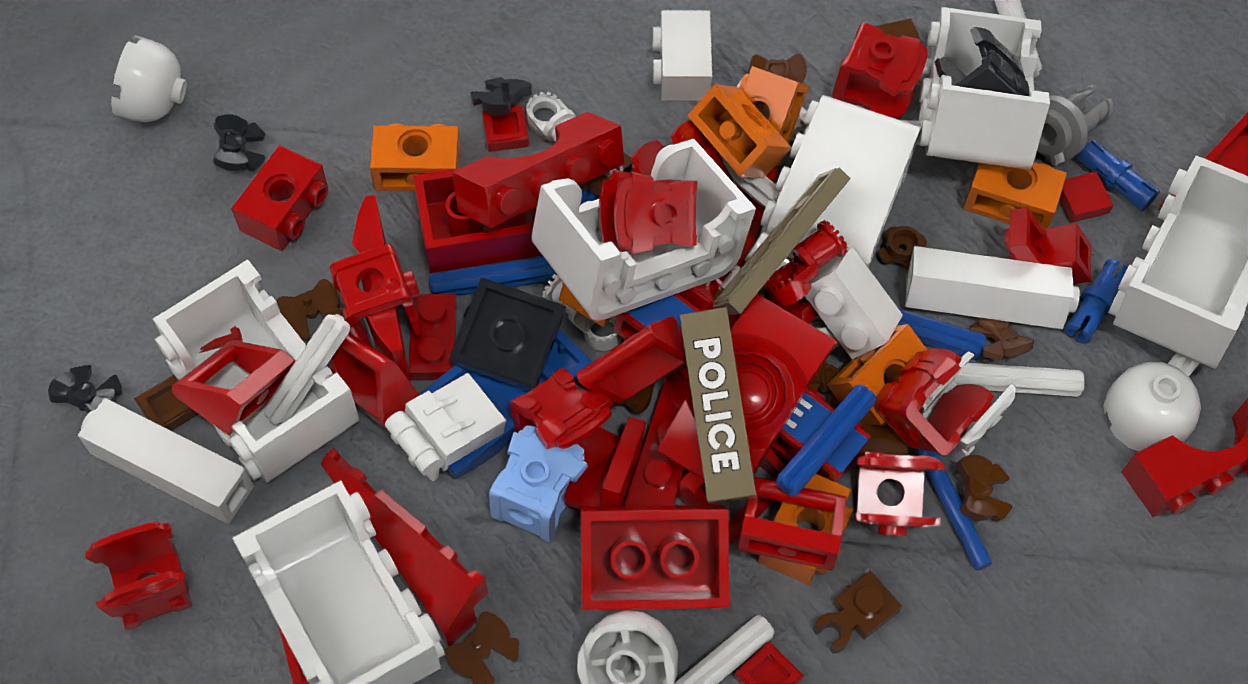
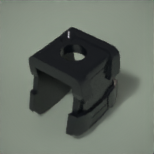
M974 27L970 29L974 43L979 47L982 65L968 76L944 57L941 59L937 58L934 61L938 76H951L952 86L1022 96L1030 95L1029 84L1025 80L1020 59L1013 55L985 28Z

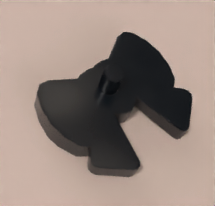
M498 77L485 81L486 89L494 92H470L471 101L474 106L481 104L482 110L490 115H505L510 112L511 105L515 104L519 97L532 94V85L524 80H504L503 77Z
M234 114L218 116L215 119L214 128L220 138L219 150L215 153L213 159L214 165L226 170H242L245 167L250 171L256 170L263 164L265 155L243 149L248 141H263L265 132L256 123L252 122L248 125V122L240 116Z
M91 365L73 367L70 369V372L62 373L53 378L49 385L48 394L49 400L52 403H69L77 406L79 410L89 413L92 410H96L104 398L115 403L116 396L122 395V385L117 375H112L95 389L93 383L88 382L92 374Z

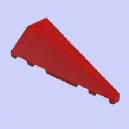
M332 448L325 455L321 466L334 484L339 481L343 483L349 496L356 492L359 493L370 513L371 518L369 520L377 534L372 539L380 550L386 549L399 572L398 576L410 590L424 614L427 613L447 647L452 646L477 622L474 606L488 594L485 578L476 569L469 573L456 560L458 556L454 550L448 545L443 547L429 533L426 526L384 490L376 492L366 482L365 474L358 468L353 469L340 456L339 452Z

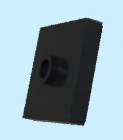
M481 277L449 361L451 364L530 391L538 386L567 311L566 306Z

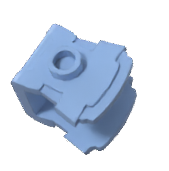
M525 426L518 433L513 432L507 451L510 458L506 469L498 475L490 489L491 517L520 527L551 543L558 530L559 518L568 507L564 504V496L569 486L568 483L570 481L575 483L587 469L588 464L584 462V449L578 444L565 449L553 447L547 450L535 434L536 427Z

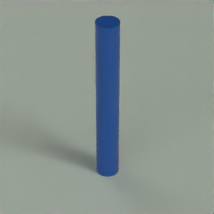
M915 448L917 455L930 456L941 461L937 453ZM946 469L942 471H926L975 571L987 568L993 562L971 519L961 513L960 506L962 501Z

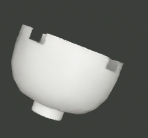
M135 35L133 36L135 43L128 41L119 59L113 84L120 86V99L112 97L111 106L112 112L116 117L146 123L156 121L169 113L174 102L182 103L187 89V80L180 78V64L176 56L168 48L153 40Z
M1143 362L1128 368L1112 384L1103 405L1104 413H1108V418L1112 423L1110 429L1114 436L1128 448L1139 452L1172 435L1185 442L1195 430L1201 411L1199 393L1190 377L1179 368L1163 362Z
M621 611L606 616L589 631L578 653L577 673L582 684H674L677 677L678 650L672 634L660 621L642 612Z

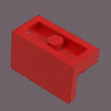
M628 416L621 437L615 435V440L613 441L616 447L615 453L597 470L575 483L569 484L564 496L565 505L580 510L581 506H622L643 447L646 421Z

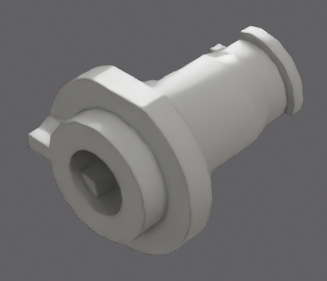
M1096 85L1085 86L1077 94L1070 95L1066 99L1056 95L1049 96L1050 105L1037 151L1042 156L1050 159L1052 166H1056L1079 154L1086 145L1088 133L1097 125L1103 124L1111 118L1113 113L1111 98H1107L1085 113L1081 112L1086 108V98L1097 90Z

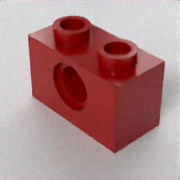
M278 145L231 208L239 231L283 252L291 239L294 240L301 234L305 220L315 207L321 206L326 199L328 184L323 166Z

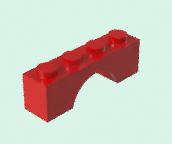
M585 112L556 125L557 142L542 152L517 158L487 156L453 171L458 212L492 228L536 207L541 185L548 184L554 180L569 178L580 186L624 165L621 125Z
M1248 398L1232 416L1235 428L1234 445L1230 448L1218 451L1201 450L1185 444L1172 435L1133 455L1122 470V474L1153 518L1167 510L1172 515H1176L1193 505L1197 501L1195 496L1207 490L1210 496L1215 495L1229 487L1235 481L1233 479L1234 476L1245 472L1248 476Z

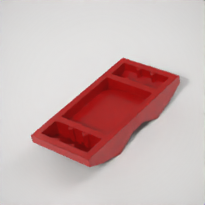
M376 195L364 197L357 215L352 245L359 253L386 244ZM377 273L365 275L362 278L364 292L377 290L382 285L383 276ZM395 306L366 316V321L376 345L375 349L394 361L411 383L398 307Z
M759 294L755 295L730 329L753 476L837 344V340ZM690 393L664 436L658 451L704 479L693 400Z

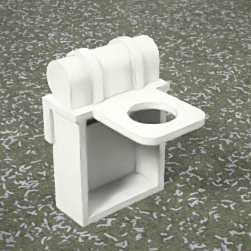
M469 373L433 393L427 391L405 404V413L404 411H398L391 415L385 422V427L391 433L392 440L399 444L408 455V460L412 466L417 467L422 475H427L430 480L435 481L438 479L440 468L443 471L447 470L451 464L502 435L506 419Z

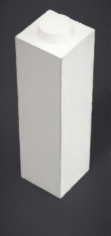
M914 246L906 277L905 307L1063 329L1068 313H1075L1077 310L1080 290L1079 287L1073 286L1072 268Z
M106 398L103 399L96 410L88 413L78 434V437L90 454L227 524L231 522L254 487L244 467Z

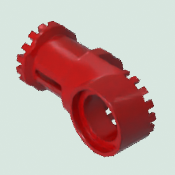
M823 220L818 223L817 231L800 244H797L789 253L791 261L785 266L780 267L778 271L776 270L774 272L775 276L771 275L764 284L777 306L786 307L802 299L811 290L812 284L810 281L818 276V269L836 255L842 257L848 253L846 250L848 248L847 243L843 241V236L837 237V234L840 232L838 230L833 232L835 227L830 225V222Z

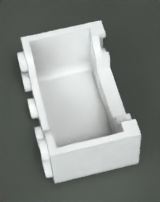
M946 7L941 8L939 22L931 21L927 46L933 47L931 58H927L923 73L919 79V82H922L919 102L922 103L919 115V124H921L919 146H925L926 155L1025 170L1032 168L1050 105L1048 92L1034 91L1033 75L1038 55L1033 53L1037 38H1040L1042 31L1040 20ZM974 27L985 28L1013 55L1020 59L1025 80L1029 84L1030 95L1022 96L952 86L951 76H938L934 61L937 58L941 59L944 57L968 76L982 65L979 47L974 43L970 29Z
M823 95L819 102L812 100L804 120V125H807L803 134H797L791 149L790 158L795 160L791 168L785 166L782 168L775 191L780 192L777 202L768 201L761 220V225L763 226L761 233L764 231L770 234L819 174L834 168H841L851 179L800 242L817 231L818 223L823 220L828 221L830 225L835 227L833 232L836 230L840 232L837 234V237L843 236V241L847 243V247L852 245L869 268L897 192L904 182L921 127Z
M695 139L675 145H668L660 150L655 158L651 176L653 181L666 179L698 181V191L696 192L697 246L667 243L655 245L651 251L630 255V250L619 252L611 241L607 243L602 241L598 213L599 199L581 204L582 190L574 180L569 178L554 180L548 184L541 185L532 231V242L592 320L608 319L713 281L727 274L737 264L756 208Z
M1195 156L1188 171L1179 168L1168 191L1170 194H1168L1158 215V218L1164 220L1161 228L1152 225L1142 246V249L1148 251L1145 260L1136 257L1133 264L1129 265L1108 313L1116 316L1113 325L1216 369L1242 321L1248 304V176Z
M249 260L244 261L153 318L161 334L154 340L167 358L165 361L178 380L220 349L217 348L199 353L202 351L200 350L201 347L216 338L231 334L230 329L234 326L240 329L243 338L241 342L281 349L295 360L298 359L306 347V344L280 313L275 299L272 296L269 297L266 291L261 289L259 281L262 280L261 276ZM232 362L205 384L232 390L250 374ZM328 366L314 374L312 376L314 384L291 418L284 423L276 425L270 422V418L264 414L263 407L244 424L238 421L232 425L233 433L229 436L213 425L228 447L232 446L239 455V462L253 481L261 477L266 483L270 482L360 421L351 390L337 372L333 374Z
M341 481L233 537V540L310 684H414L441 669L438 658L444 656L445 653L439 642L441 640L440 635L427 613L418 617L422 613L410 590L407 588L402 592L399 591L392 578L398 575L399 572L386 549L377 552L370 538L377 534L369 520L371 516L358 492L349 496Z

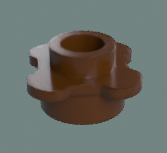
M890 227L886 230L885 238L887 242L885 247L880 249L879 257L884 263L894 262L903 265L908 270L914 246L926 247L927 240L912 227ZM899 247H905L907 250L902 251Z

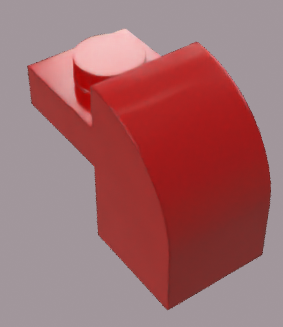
M1028 207L1011 210L1010 228L1005 230V243L1009 252V259L1072 268L1073 285L1091 282V243L1077 223L1042 229Z

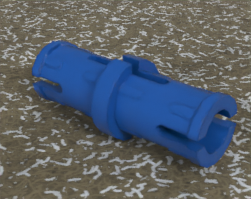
M1095 139L1089 142L1077 156L1078 162L1093 172L1097 171L1099 177L1104 181L1103 185L1108 190H1116L1141 212L1147 209L1160 193L1158 188L1147 182L1132 169L1133 165L1129 161H1121Z
M1110 259L1104 263L1092 287L1085 288L1081 294L1080 306L1064 327L1068 337L1072 338L1076 330L1082 325L1083 329L1075 341L1082 344L1090 342L1102 318L1110 315L1108 312L1128 268L1125 264L1119 273L1113 277L1112 275L1120 262Z

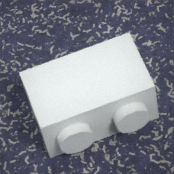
M661 10V27H653V51H660V59L653 60V84H661V101H700L710 90L712 83L710 11Z
M851 245L846 249L848 253L844 256L839 257L836 255L818 269L819 274L810 281L812 284L811 290L805 297L851 359H854L888 343L903 314Z

